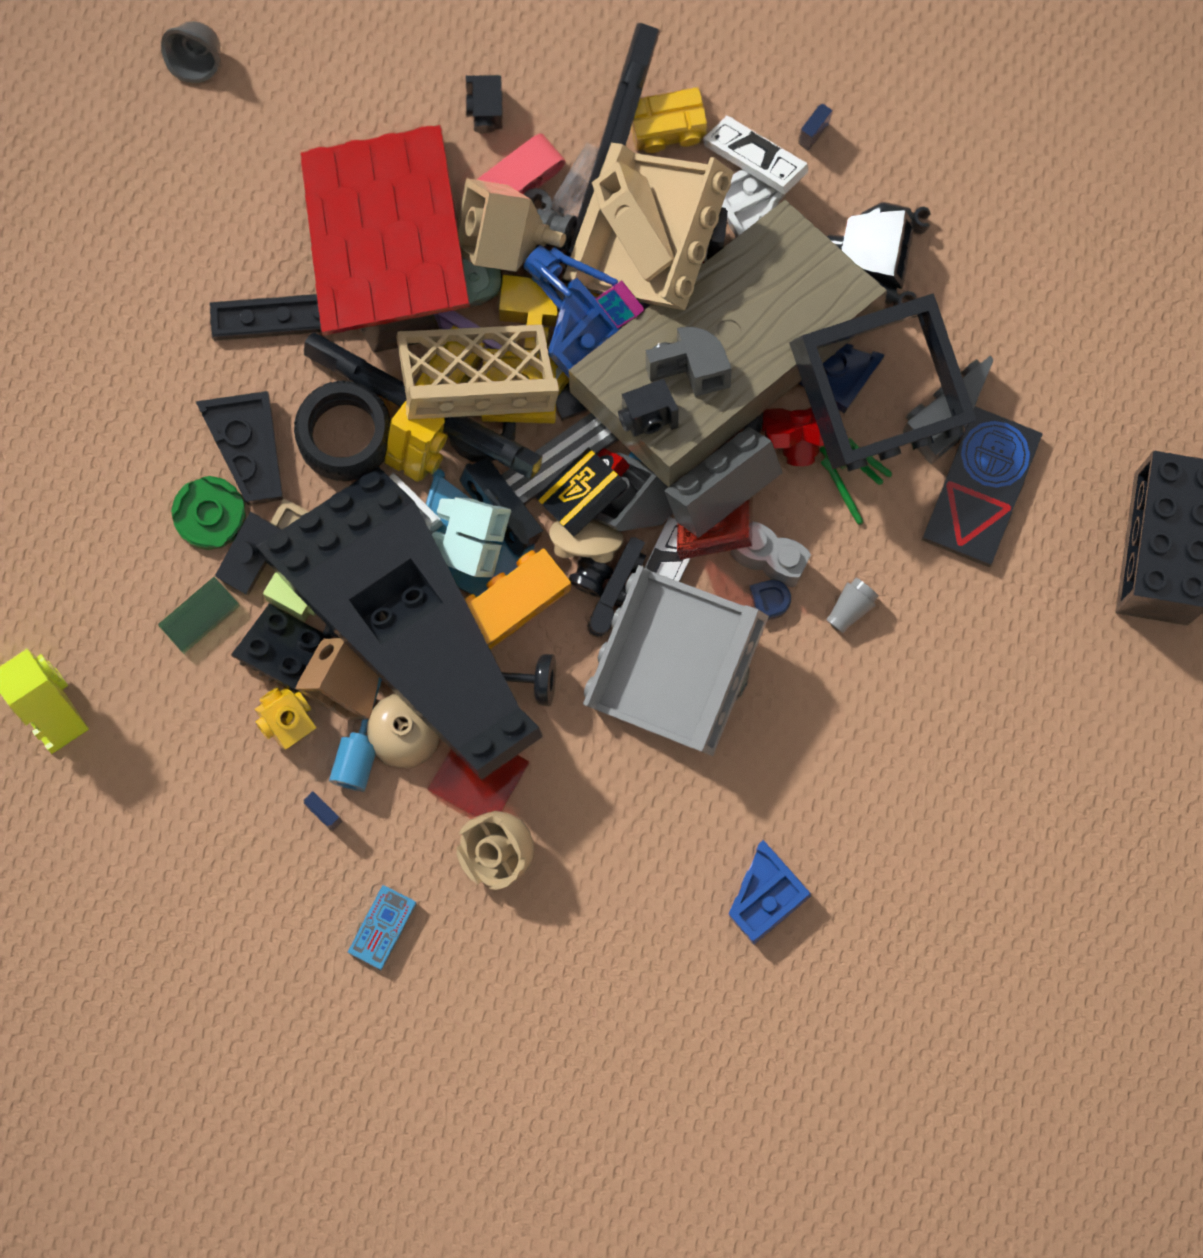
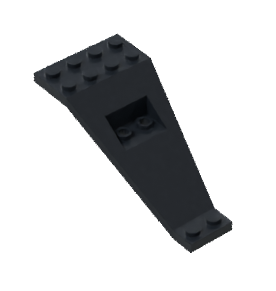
M379 466L256 546L261 557L282 580L481 780L543 737L537 724L518 706L415 501Z

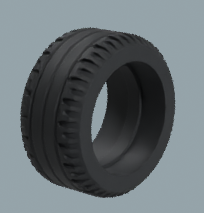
M335 381L324 384L321 387L319 386L303 400L295 417L294 435L304 461L312 470L331 480L353 481L360 479L364 474L369 473L384 462L391 420L384 402L373 390L352 381ZM341 405L361 408L372 417L375 425L373 438L364 450L350 457L339 458L327 455L316 447L313 440V429L322 414L331 408Z

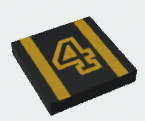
M587 447L535 498L574 537L628 485L598 455Z

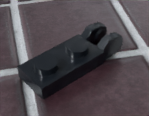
M631 537L589 618L587 631L590 632L589 634H592V637L596 636L597 638L606 635L605 633L612 626L614 616L612 608L614 604L621 607L627 595L626 585L624 584L630 572L636 573L638 565L642 566L647 556L641 552L645 542L636 537Z

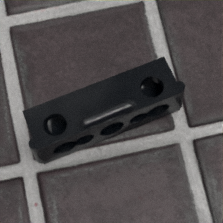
M488 457L481 459L473 465L467 463L459 478L460 483L472 499L493 506L511 509L503 540L515 555L522 556L525 549L537 543L544 530ZM472 483L476 486L477 491L472 489ZM510 532L514 538V541H512L509 537Z

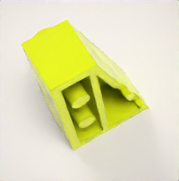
M26 649L0 666V693L8 706L26 726L31 723L34 728L32 732L38 740H42L52 755L88 731L89 728L63 689L68 687V684L58 669L54 668L50 661H47L42 654L36 657L29 649Z

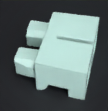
M457 497L455 499H441L437 514L439 518L447 520L449 523L446 534L433 532L432 536L447 566L474 577H493L502 545L491 541L503 542L511 509L493 506L475 499Z

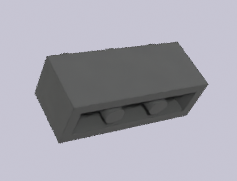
M748 426L664 492L676 522L699 538L783 472L772 441Z

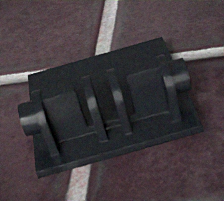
M269 603L231 656L239 660L241 666L247 665L259 671V676H268L270 682L277 681V683L285 686L288 690L298 692L295 689L319 643L324 639L332 638Z

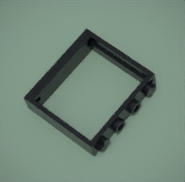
M934 293L802 335L789 342L832 470L845 465L848 472L869 465L867 458L875 455L879 456L880 461L902 454L901 446L910 443L913 450L934 443L932 436L940 433L944 434L945 439L965 433L964 425L977 420ZM918 317L952 417L852 450L818 349Z

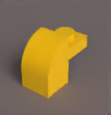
M503 275L499 306L500 321L525 323L527 325L543 324L544 326H556L557 306L531 278ZM543 326L546 344L548 346L549 327ZM535 337L525 338L524 350H534L537 346Z

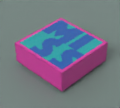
M622 280L596 298L617 328L634 319L644 310L643 306Z

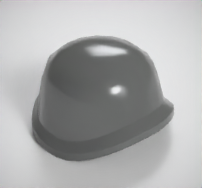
M189 21L165 31L161 39L162 57L167 68L176 78L189 83H201L209 80L218 70L221 62V43L218 35L212 28L204 23Z

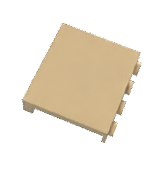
M611 143L600 176L619 161L647 177L674 255L673 264L649 282L645 281L602 213L595 191L571 258L617 279L618 282L622 280L639 302L685 311L689 298L694 291V284L701 264L706 257L712 233L718 223L724 199L730 189L734 172L713 157H710L708 164L637 154L623 144ZM568 265L563 279L568 282L578 278L591 293L602 294L613 286Z

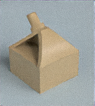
M466 179L457 227L462 257L475 266L517 271L538 245L545 246L550 244L560 248L563 247L566 240L565 233L551 230L549 225L544 224L530 198L505 184Z

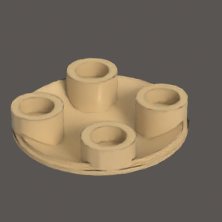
M594 519L574 537L558 521L551 526L549 533L551 541L555 544L554 553L562 558L574 556L591 557L594 561L606 563L613 559L614 552L623 543L621 531H617Z

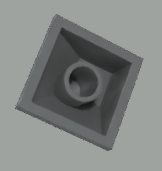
M618 452L617 455L623 457L630 464L629 468L621 476L628 486L594 520L617 531L662 525L673 514L664 492L669 487L643 462Z

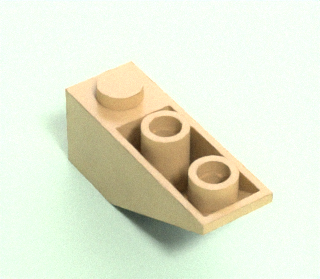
M618 161L594 180L592 185L602 213L643 279L649 282L673 264L674 255L647 177Z

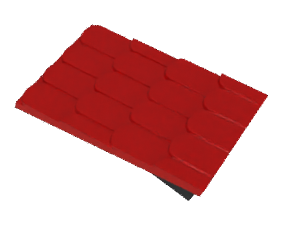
M441 125L421 126L411 131L386 133L376 138L351 140L340 145L316 147L300 152L321 331L324 336L361 329L372 352L375 353L398 348L396 339L398 331L442 329L439 313L470 307ZM409 343V344H407V346L415 345V344H420V343Z

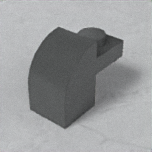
M697 327L677 328V342L660 343L652 349L646 350V371L650 382L686 372L695 397L731 387L732 368L725 349L718 338L704 329Z

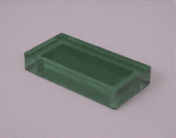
M213 577L162 620L158 626L184 654L240 605L223 585Z

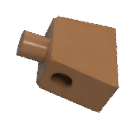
M341 638L324 639L319 643L295 689L344 719H370L379 676Z

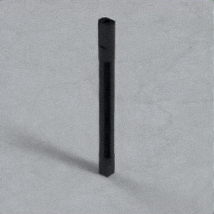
M637 23L566 254L571 257L594 193L592 182L600 176L611 143L623 144L624 146L627 143L660 34L658 28L644 23ZM567 265L565 266V269H564V272H563V276H564V274H565ZM562 276L561 282L567 286L569 282L563 279Z
M317 333L310 334L305 340L304 356L352 382L368 387L376 394L400 407L407 400L404 382L367 363L365 359ZM467 416L444 418L443 430L495 458L499 463L530 480L540 471L543 456L501 436Z

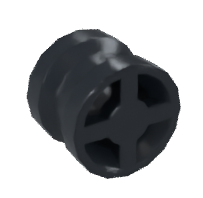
M579 556L577 560L579 567L576 573L571 574L569 577L571 585L588 595L600 598L603 593L602 585L605 579L611 577L613 569L605 563L594 561L591 557Z

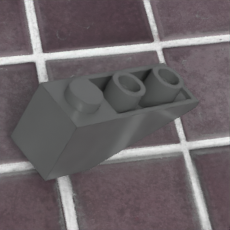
M991 356L982 363L978 359L974 360L961 372L973 409L994 361ZM942 387L934 393L933 396L936 399L927 407L921 403L906 416L908 422L903 433L952 417ZM943 433L932 436L934 443L918 448V451L932 464L955 446L963 433L945 439Z

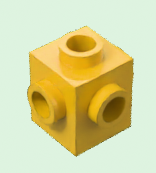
M275 688L259 699L261 705L254 709L260 717L255 723L267 740L273 737L278 745L285 750L316 729V726L307 715L311 707L299 691L293 694L292 691L286 688L281 691L279 688ZM286 711L285 717L280 720L281 714Z

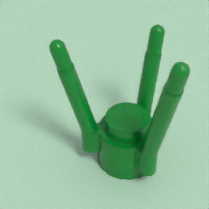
M849 438L852 450L860 448L851 438ZM821 446L819 451L825 456L821 461V465L829 472L854 520L858 525H861L863 519L838 471L836 469L832 470L825 446ZM874 457L867 458L868 464L886 477L892 476V472ZM867 465L859 468L876 484H883V479L870 466Z

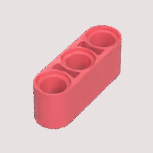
M540 133L529 139L476 180L505 184L524 194L529 189H538L554 177L564 167L566 160L545 135Z

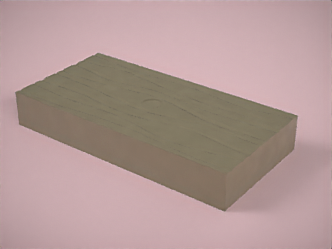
M784 199L701 265L694 284V291L689 298L685 311L652 304L570 368V393L664 484L670 487L802 381L789 342L802 335L883 310L887 290ZM680 327L701 328L718 338L725 349L732 368L731 387L695 397L686 372L662 378L665 380L679 409V428L671 430L669 424L653 434L643 433L635 437L631 430L625 432L618 416V411L622 409V394L658 381L650 382L646 371V350L652 349L660 343L677 342V328ZM853 338L819 348L818 352L822 363Z

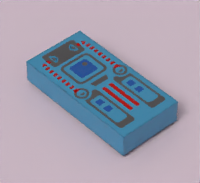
M382 885L347 953L382 970L417 902Z

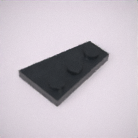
M264 391L195 401L247 505L283 500L269 392Z

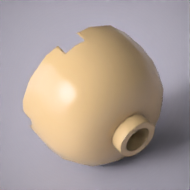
M392 694L380 700L373 708L366 725L368 740L374 747L375 756L384 764L392 767L414 768L426 762L437 750L440 737L397 694ZM396 724L399 725L398 730L395 729Z
M493 811L476 816L461 828L459 835H462L460 845L457 846V857L462 869L473 882L477 884L483 882L486 885L492 886L489 889L497 890L510 886L529 869L534 855V841L530 830L519 818L506 812Z

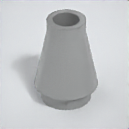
M856 577L851 584L846 583L836 605L826 620L841 633H844L848 627L876 606L874 601L879 595Z

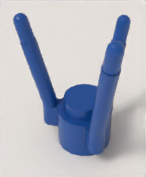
M539 246L532 251L524 263V269L532 275V280L543 289L559 310L563 301L549 284L556 287L567 298L572 296V292L557 278L562 271V266L559 265L560 262L614 286L618 283L617 279L563 254L556 247L549 252L545 247Z

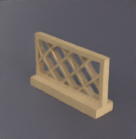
M543 324L397 332L396 339L407 399L405 406L407 420L554 411L559 388L557 378H553ZM535 337L537 346L529 353L517 345L516 341L519 338ZM493 339L502 347L493 355L479 344L483 340ZM449 341H457L465 346L466 349L456 357L443 348V346ZM421 343L430 350L420 359L408 351L407 344ZM508 350L523 360L516 369L500 360ZM472 352L487 362L479 372L464 362ZM435 354L450 363L443 373L427 364ZM530 364L542 373L543 379L529 380L521 373ZM494 366L507 375L508 378L505 381L493 382L485 374ZM456 369H459L472 379L468 383L456 384L448 377ZM421 370L435 381L431 385L414 386L413 377Z

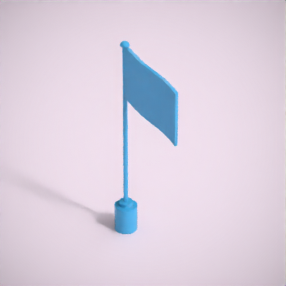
M437 469L434 474H431L434 477L426 505L437 516V509L441 499H455V497L471 499L444 479L445 473L443 470ZM441 519L443 525L435 532L446 534L449 521ZM510 532L509 537L512 541H514V538ZM504 540L503 542L491 541L502 545L493 577L501 572L508 575L518 567L516 562L523 555L534 550L535 544L525 549L522 556H517ZM448 566L458 588L471 595L474 594L476 597L488 589L486 584L493 578L474 577ZM379 677V681H378V685H377V690H376V695H375V700H374L373 708H374L375 701H376V698H377V695H378V691H379V688H380V684H381V681H382V679H381L380 677ZM362 719L359 733L351 732L349 738H341L329 778L330 783L354 791H365L376 755L373 745L370 744L368 736H366L368 719Z

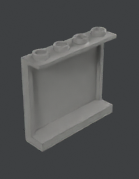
M638 565L636 573L631 574L627 581V595L623 605L616 610L613 616V630L609 640L602 645L599 651V665L595 675L586 683L583 704L713 756L769 616L756 608L737 604L654 573Z

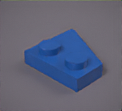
M578 278L571 280L567 285V288L572 292V296L567 298L564 295L548 349L549 357L568 378L570 368L622 328L616 327L596 298Z
M764 840L758 844L756 855L749 871L747 870L739 894L735 897L728 913L731 920L753 945L811 897V893Z

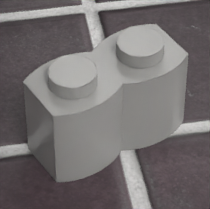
M744 521L730 552L731 556L744 567L753 570H763L771 580L780 581L789 587H796L811 556L810 552L799 542L788 538H778L770 528L754 521Z

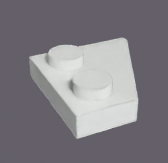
M743 169L733 174L730 189L722 207L728 210L727 222L735 237H738L776 207L784 197L783 193Z

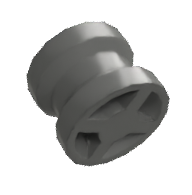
M547 209L544 211L541 219L544 224L550 226L551 230L565 233V243L563 247L558 248L568 251L577 217L566 214L564 217L559 216L557 211Z

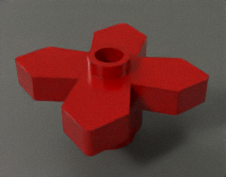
M776 408L766 409L763 412L762 430L765 431V437L772 441L774 448H782V454L786 457V463L797 467L814 464L815 457L819 454V446H824L812 408L793 411Z

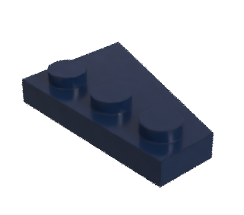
M847 343L823 363L839 411L844 414L882 362L885 354L875 351L870 354L853 349L854 345ZM800 381L798 384L804 387L803 382Z

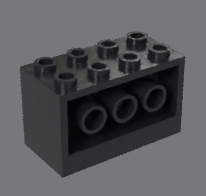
M1153 450L1134 473L1115 613L1187 626L1203 613V459Z

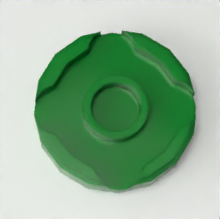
M213 476L201 477L202 479L190 481L183 485L176 494L171 509L172 519L181 538L191 546L204 550L219 549L233 542L246 519L245 503L236 487L225 479Z

